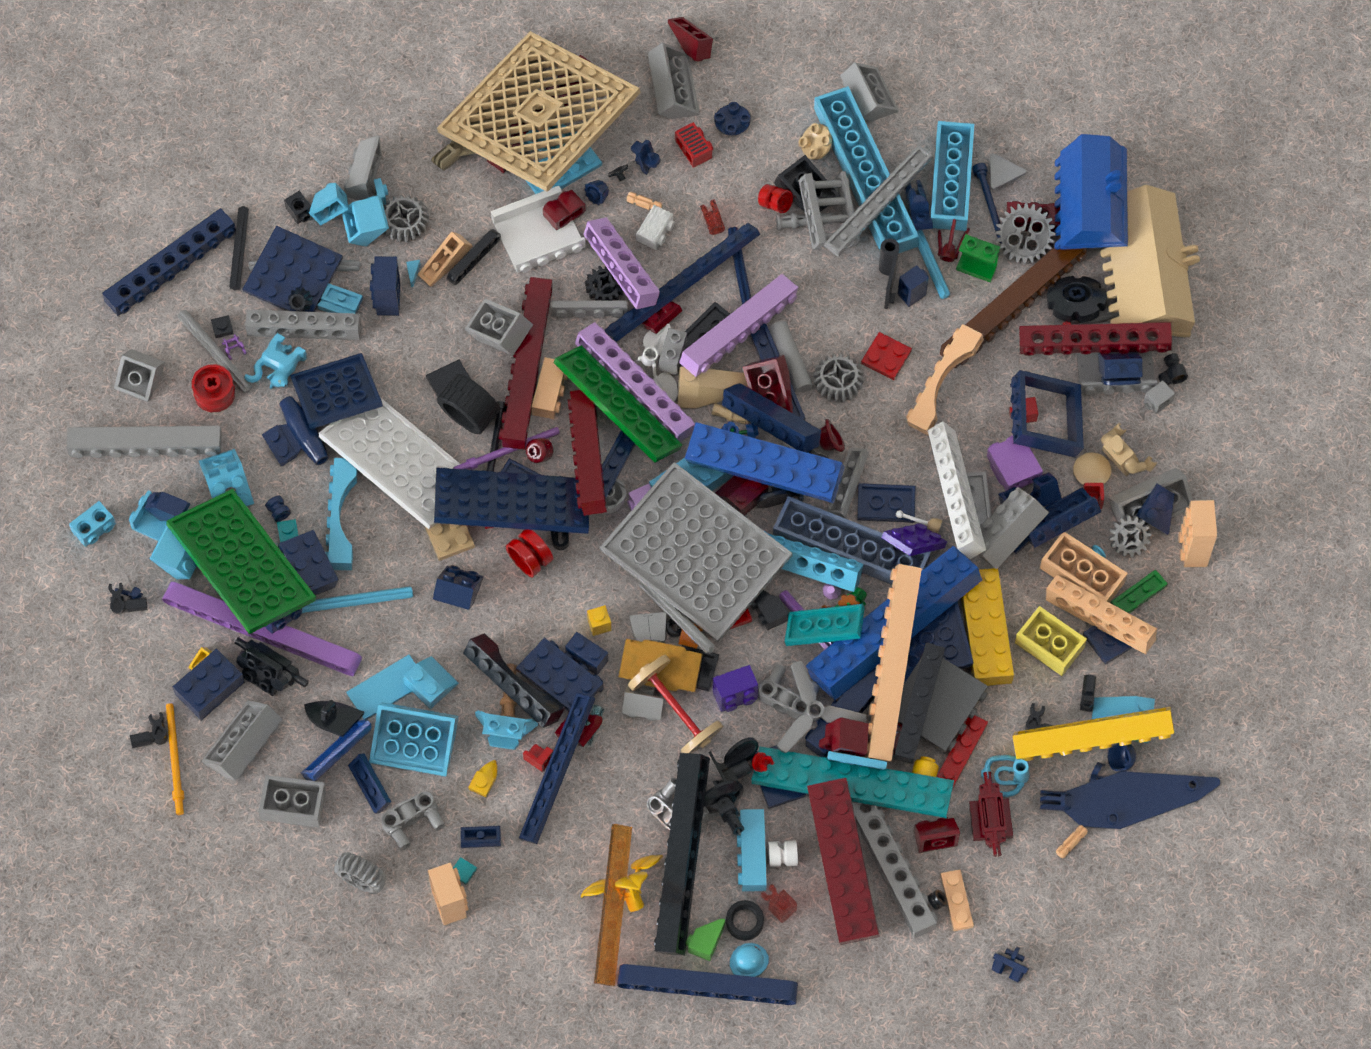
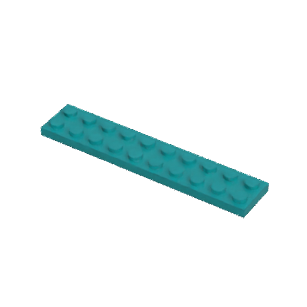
M759 746L758 753L762 752L767 756H771L774 764H768L767 771L756 772L754 770L751 784L809 794L807 789L809 785L847 778L852 802L947 818L954 780L887 768L885 770L869 768L856 764L841 763L840 761H829L824 757L790 751L784 753L778 749Z

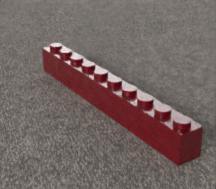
M530 277L529 284L525 285L524 294L527 295V298L522 301V311H524L523 316L533 326L513 355V358L516 360L515 363L511 364L510 374L513 375V378L508 381L510 395L505 398L507 412H503L502 415L504 429L500 428L499 440H502V447L522 450L526 448L532 403L553 290L552 279Z

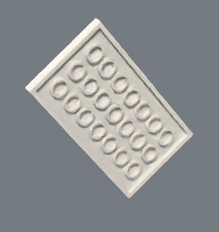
M382 398L383 407L332 422L319 432V438L430 530L437 524L434 523L436 468L453 469V467L460 465V463Z

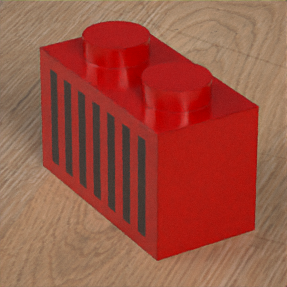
M694 122L675 131V142L693 168L712 159L713 146L709 140L706 141L700 127L697 128Z

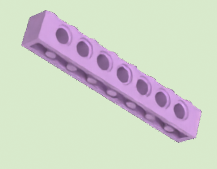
M594 322L578 332L575 344L578 347L582 345L675 438L681 442L692 435L695 426L692 418L687 416L680 406L674 403L667 393L656 385L655 381L605 333L603 328Z

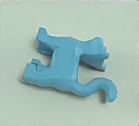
M277 333L270 341L267 349L262 353L261 358L253 366L255 375L245 374L244 378L251 383L257 382L263 374L261 366L265 365L275 370L267 376V379L271 382L270 389L274 387H287L288 377L295 371L298 362L307 359L306 350L297 347L291 354L287 355L286 353L292 351V346H283L281 342L285 340V337Z

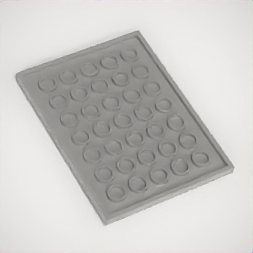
M675 462L599 547L603 553L685 615L717 642L722 639L793 556L792 552Z

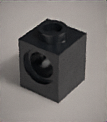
M300 190L284 199L286 210L297 224L306 222L311 218L309 214L311 205Z

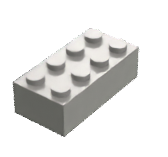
M1017 487L981 526L986 551L978 556L997 570L1049 512L1035 498Z

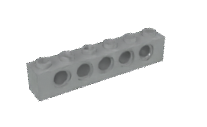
M247 310L245 328L247 336L274 337L278 333L285 338L360 340L361 321L360 315L354 313Z

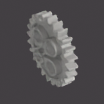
M1027 203L1024 204V208L1017 204L1016 210L1011 206V213L1004 211L1006 217H999L1002 224H996L1000 228L999 231H995V234L1000 235L996 241L1002 242L999 245L1000 249L1005 248L1003 251L1004 255L1010 253V260L1015 256L1017 263L1020 258H1022L1024 264L1027 258L1033 263V257L1035 256L1040 260L1039 254L1046 255L1045 249H1052L1048 245L1049 242H1055L1050 238V236L1056 235L1055 232L1050 230L1055 227V225H1049L1052 218L1046 219L1045 217L1048 213L1044 212L1041 214V207L1035 210V204H1032L1031 208H1028ZM1017 217L1024 219V224L1020 227L1014 225V220ZM1031 217V222L1028 226L1030 235H1026L1023 248L1019 249L1023 238L1020 232L1025 231L1027 220ZM1035 222L1042 224V228L1038 232L1032 230V225ZM1017 235L1019 238L1018 243L1010 244L1009 237ZM1029 240H1035L1037 243L1036 247L1032 250H1029L1026 246Z

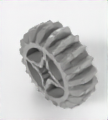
M401 194L400 198L397 199L394 196L393 201L387 200V205H383L389 229L385 231V235H390L392 240L397 237L399 243L402 239L408 242V238L415 240V235L421 237V232L426 231V226L429 224V213L422 200L418 201L416 196L411 199L409 194L406 198Z
M834 353L832 358L826 356L825 361H819V365L815 367L816 372L813 374L817 392L821 391L822 397L828 395V401L832 397L835 398V402L838 401V398H841L843 402L846 400V397L851 400L853 395H858V390L862 389V384L864 383V371L861 370V365L856 364V359L850 360L849 355L846 358L843 357L842 353L839 357H836ZM834 368L828 375H824L828 370ZM850 380H853V382L850 385L844 387L845 383L850 382Z
M350 852L342 853L335 862L334 871L338 877L364 892L378 894L386 884L387 878L383 870L361 856L351 854Z

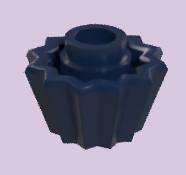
M596 180L585 184L584 191L588 200L598 206L603 204L609 194L606 183Z

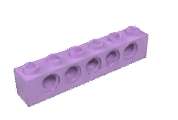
M607 217L587 221L584 231L585 238L634 307L640 309L656 305L660 292L658 287L652 282L649 275L642 268L640 262L637 261L632 251L627 247Z

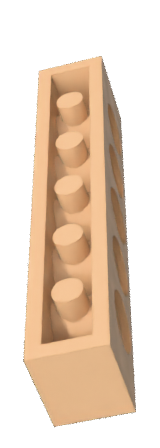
M1056 575L1046 588V601L1090 625L1098 627L1103 632L1144 654H1147L1156 641L1157 628L1059 575Z

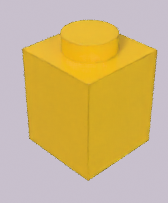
M606 605L587 610V620L593 636L611 631V620Z

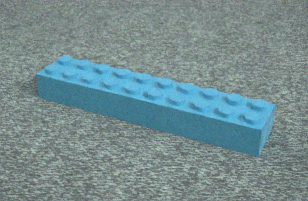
M848 86L815 97L814 110L820 123L829 129L832 136L831 147L842 171H846V176L850 182L849 186L860 207L890 174ZM898 194L868 226L879 251L881 243L888 238L898 242L899 253L918 247L919 236Z

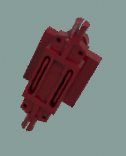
M988 771V776L987 772L983 773L985 783L979 786L978 801H969L973 841L985 840V844L989 848H993V856L997 857L998 854L999 857L1002 855L1000 845L1006 843V839L1013 838L1009 798L1003 799L999 784L992 783V772Z

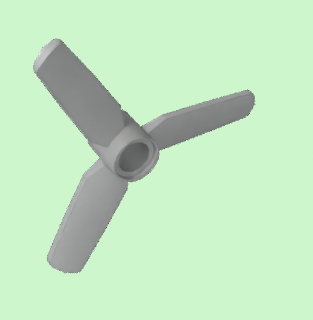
M797 661L791 664L801 699L807 707L804 710V715L797 718L777 744V748L780 751L787 753L811 728L812 722H816L820 718L827 723L840 717L866 723L867 716L865 714L834 706L824 707L820 701H816V693L803 662ZM815 707L819 715L811 714L810 708Z

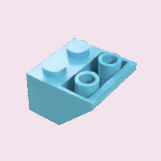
M380 196L352 202L348 205L349 209L342 213L348 241L351 244L366 247L389 229Z

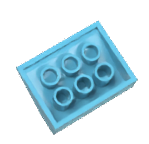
M380 703L377 709L369 762L447 776L459 716Z

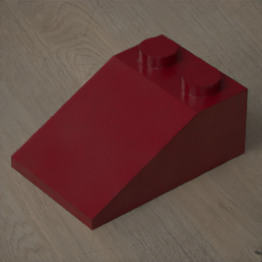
M784 355L751 362L742 367L748 388L793 413L790 375Z

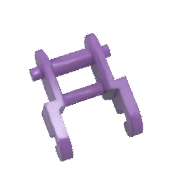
M235 334L233 338L223 339L224 342H222L226 346L225 352L229 360H232L229 354L230 349L235 347L241 348L244 355L247 354L242 341L239 342V336L236 337ZM236 341L237 344L228 346L229 343Z

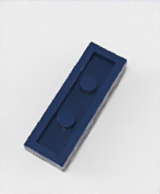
M365 753L358 754L348 764V767L375 814L381 813L391 803V800Z

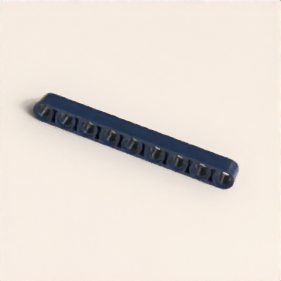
M631 964L619 966L617 986L623 989L782 1005H795L798 992V983L790 980Z

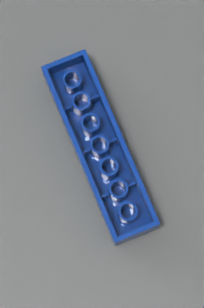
M697 422L695 423L685 455V460L690 464L831 503L835 501L845 468L842 462Z

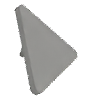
M994 153L990 154L992 190L1026 174V170Z

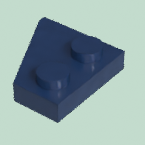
M1157 483L1136 516L1168 535L1170 533L1174 493Z

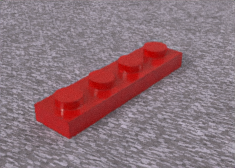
M976 715L972 719L968 718L966 721L967 727L965 731L957 737L956 745L949 752L937 775L938 778L954 780L953 788L988 725V721Z

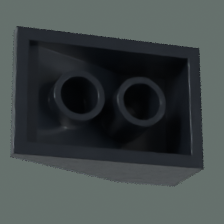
M806 155L781 172L774 181L777 187L789 190L792 193L793 203L804 212L798 180L804 174L812 173L813 180L827 181ZM834 188L815 189L816 196L819 199L841 197ZM819 206L820 212H822L828 206Z

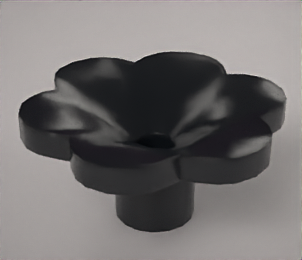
M628 164L612 170L608 173V177L617 176L619 182L626 179L623 172L628 169Z

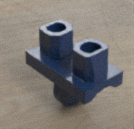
M646 139L643 143L636 141L631 146V151L636 154V164L640 165L644 174L647 175L651 167L656 168L661 161L660 156L654 153L649 140Z
M1016 946L1014 951L1006 949L1004 954L1011 956V959L995 953L993 956L995 960L992 970L1002 974L1005 966L1008 965L1013 968L1009 978L1016 982L1022 979L1024 973H1028L1029 968L1015 962L1016 959L1021 962L1025 959V956L1019 954L1020 947Z

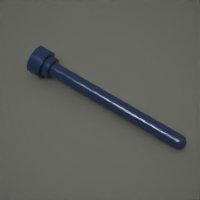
M978 163L972 167L973 174L980 181L994 229L999 231L1000 228L996 224L1001 223L986 178L988 169L986 163Z

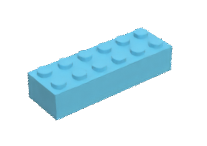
M938 121L930 212L933 228L951 230L953 219H956L955 230L966 231L975 124Z

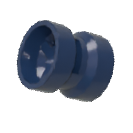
M280 495L272 497L265 504L267 510L272 512V518L275 522H280L291 514V510L284 504V499Z

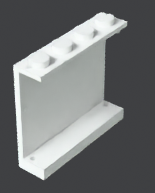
M560 186L553 187L548 192L543 191L491 211L492 222L497 232L501 234L500 239L517 274L528 272L536 266H544L549 261L562 259L567 254L578 253L585 248V238H581L573 220L563 228L555 230L543 216L544 205L548 201L558 199L562 193Z

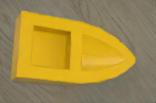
M496 760L488 762L475 773L468 787L470 791L487 797L497 777Z

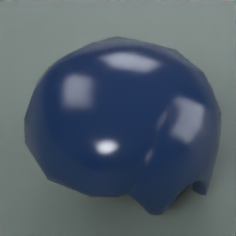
M1117 743L1109 748L1107 758L1111 769L1114 771H1127L1134 766L1136 750L1132 744L1120 746Z

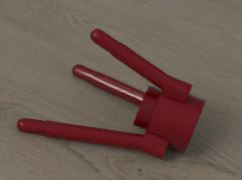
M953 219L949 241L943 247L941 230H938L937 255L945 262H953L954 259H958L961 243L965 234L968 235L970 228L966 229L955 249V245L952 242L956 219Z

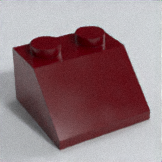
M733 476L715 494L745 516L756 506V501L760 496L768 492V485Z
M941 817L937 821L929 822L924 820L915 824L914 835L918 853L958 846L960 830L955 819Z

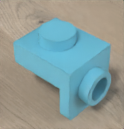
M381 178L374 179L376 196H380L383 205H387L385 197L388 195L386 184L382 185Z

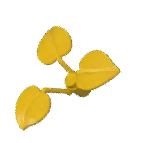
M649 855L637 859L631 864V869H635V873L617 880L615 884L614 879L610 878L598 880L590 884L582 892L581 898L583 896L599 895L613 888L620 895L622 901H626L630 912L642 909L644 903L640 895L642 894L640 889L648 874L645 871H640L655 865L663 858V855ZM618 887L627 888V890L625 891V895L620 891Z

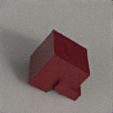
M840 717L826 724L825 738L819 740V748L850 755L856 754V756L861 757L867 754L869 723Z

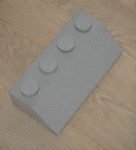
M662 42L647 52L658 113L669 119L699 115L689 56L683 50Z
M1174 468L1108 497L1113 515L1118 523H1120L1119 517L1126 520V516L1129 515L1133 519L1157 483L1174 493L1172 518L1186 512V508H1189L1190 502L1193 501L1186 475L1177 468ZM1145 521L1144 525H1148L1149 528L1153 527Z
M247 701L201 762L223 777L236 781L243 775L247 765L255 759L256 753L267 743L269 736L277 730L282 718L267 704Z

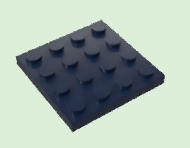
M276 225L242 290L285 311H295L288 304V296L291 294V290H295L296 287L299 289L304 287L313 296V304L310 306V310L305 312H315L328 283L330 284L343 259V255Z
M362 353L290 375L310 429L383 407L382 400Z
M958 601L911 638L904 684L922 658L926 643L945 647L943 658L960 669L973 666L974 662Z

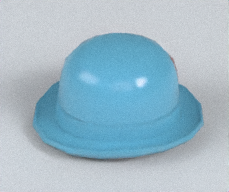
M745 943L738 946L730 958V968L733 974L740 976L757 977L767 968L769 963V956L766 950L754 943Z

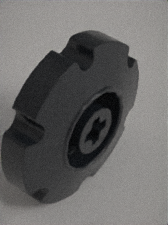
M1074 276L1061 278L1055 282V287H1050L1047 292L1048 309L1053 310V316L1065 322L1071 323L1077 320L1079 323L1092 321L1098 318L1099 311H1104L1107 306L1106 290L1101 289L1100 282L1086 276L1081 278H1075Z

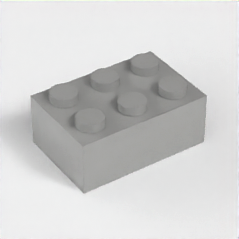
M484 299L465 330L477 341L513 356L533 324L521 313Z
M265 775L258 811L260 819L319 828L326 795L325 783Z

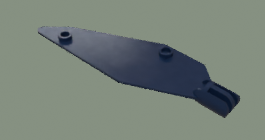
M1121 771L1067 791L1040 790V795L1043 796L1040 797V803H1042L1040 810L1064 811L1078 825L1084 827L1122 829L1199 801L1220 785V779L1217 777ZM1189 783H1193L1195 788H1191Z

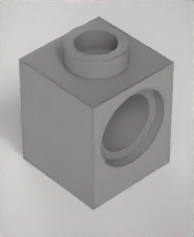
M1162 380L1146 392L1144 404L1149 410H1153L1157 414L1173 402L1175 393Z

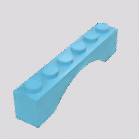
M334 458V465H330V476H333V482H329V493H332V499H328V511H331V517H327V528H330V534H326V546H329V552L325 553L334 570H352L353 548L342 531L340 513L346 496L357 484L358 469L344 458Z

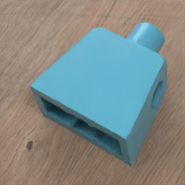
M328 183L324 189L314 195L309 214L320 226L349 209L346 193L337 183Z

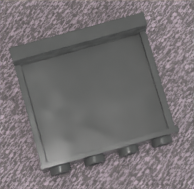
M943 658L921 737L943 750V754L947 750L951 752L957 743L955 741L956 736L963 734L967 727L966 721L968 718L972 719L978 710L975 707L979 701L983 703L987 697V685ZM921 659L903 685L898 723L902 725Z

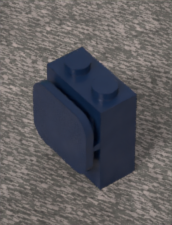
M1098 352L1099 372L1102 374L1101 382L1104 385H1133L1141 383L1140 377H1143L1142 357L1138 352L1126 354L1119 352L1101 354Z

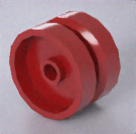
M217 364L203 366L195 372L191 387L197 405L202 410L210 413L226 410L235 399V387L230 372L225 367Z
M525 529L518 535L519 540L513 539L505 547L516 566L524 574L533 578L541 571L540 566L546 567L554 558L549 547L533 530Z

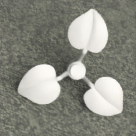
M667 324L657 334L649 331L644 336L643 346L645 349L642 356H639L634 362L637 364L642 361L645 366H652L653 380L656 385L665 391L668 397L675 402L678 389L673 376L666 372H662L658 376L656 374L655 362L658 355H661L668 328H671L670 324Z

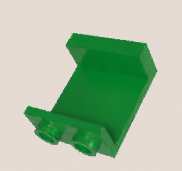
M965 234L959 248L962 255L956 270L991 283L998 265L1000 246Z

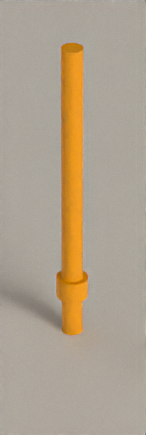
M169 703L166 704L174 788L172 798L175 801L176 815H183V800L185 798L181 787L174 704Z

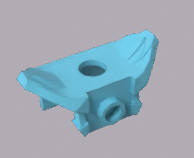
M479 710L475 712L476 718L484 726L482 734L490 735L488 742L489 746L516 750L519 746V739L521 740L523 736L538 726L534 719L494 715Z

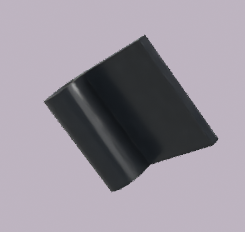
M892 238L885 239L880 247L879 271L883 275L889 276L884 309H888L889 303L894 304L896 293H892V288L897 270L899 244Z

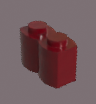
M571 189L562 192L558 199L548 201L543 207V216L555 230H559L570 221L580 217L586 211V204Z

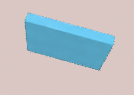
M828 751L827 759L829 761H840L841 763L856 764L882 770L887 768L886 761Z

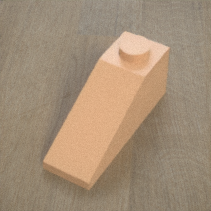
M451 232L417 275L430 287L433 286L473 246L462 235Z

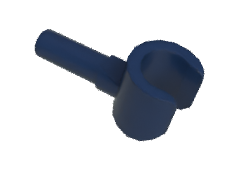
M134 587L131 592L123 590L121 593L129 596L130 599L141 598L143 595L137 587Z

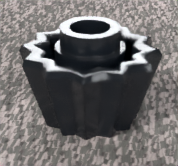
M296 287L295 290H291V294L288 296V304L295 311L305 312L310 310V306L313 304V296L304 287L301 289Z

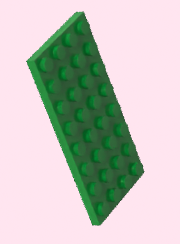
M233 489L166 521L167 527L248 634L316 601L314 593Z

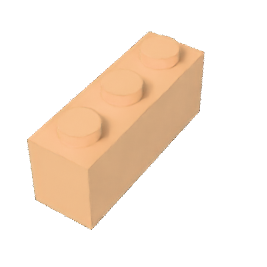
M544 358L532 403V415L554 419L555 414L560 412L561 402H559L560 396H564L565 386L563 384L564 380H568V377L553 363L555 359Z

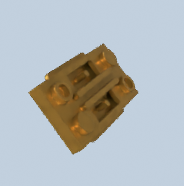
M626 639L619 677L632 680L643 666L648 663L651 664L666 654L671 661L658 673L657 677L671 691L681 689L696 692L703 654L686 651L685 647L651 640H643L641 642ZM648 681L646 684H644L646 686L655 687L651 681Z

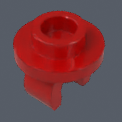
M762 752L757 753L752 760V766L756 772L767 771V765L774 764L772 757Z

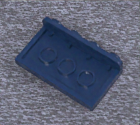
M1080 488L1046 506L1045 509L1049 513L1026 539L1036 548L1101 513L1102 511L1097 499L1091 497L1083 488Z
M543 638L516 667L517 672L543 692L556 698L567 711H570L577 693L594 697L598 692L601 693L604 690L603 680L598 675H592L584 664L575 662L571 654L561 651L554 641H548L546 638Z

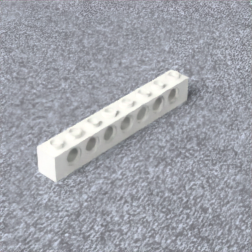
M942 421L930 428L928 434L957 549L969 559H972L986 551L956 431Z

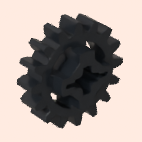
M598 266V271L592 269V275L587 274V280H585L586 293H589L590 299L595 297V301H612V299L618 301L619 295L623 296L624 291L619 284L616 285V282L613 281L614 277L606 266L605 269Z

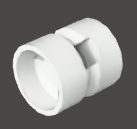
M796 840L785 841L783 844L779 841L768 842L769 867H781L782 864L798 866Z

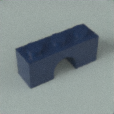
M1050 472L1032 479L1033 490L1029 495L1035 498L1043 507L1062 498L1058 481ZM1016 487L998 494L1000 504L1005 502L1010 493L1016 490Z

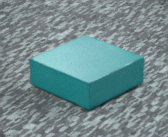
M461 857L453 867V869L457 868L460 882L467 885L477 871L476 866Z

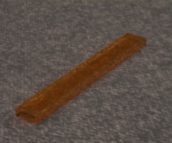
M612 824L594 977V984L611 987L615 986L626 888L616 887L615 882L623 877H627L633 828L619 824Z

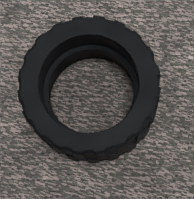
M461 374L455 375L437 397V403L452 420L469 432L478 435L482 434L500 411L499 404L482 386Z

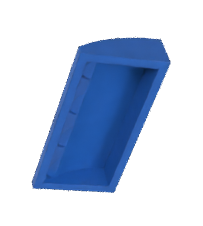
M358 720L344 737L340 736L301 772L302 776L306 780L317 781L371 731V723L368 720Z

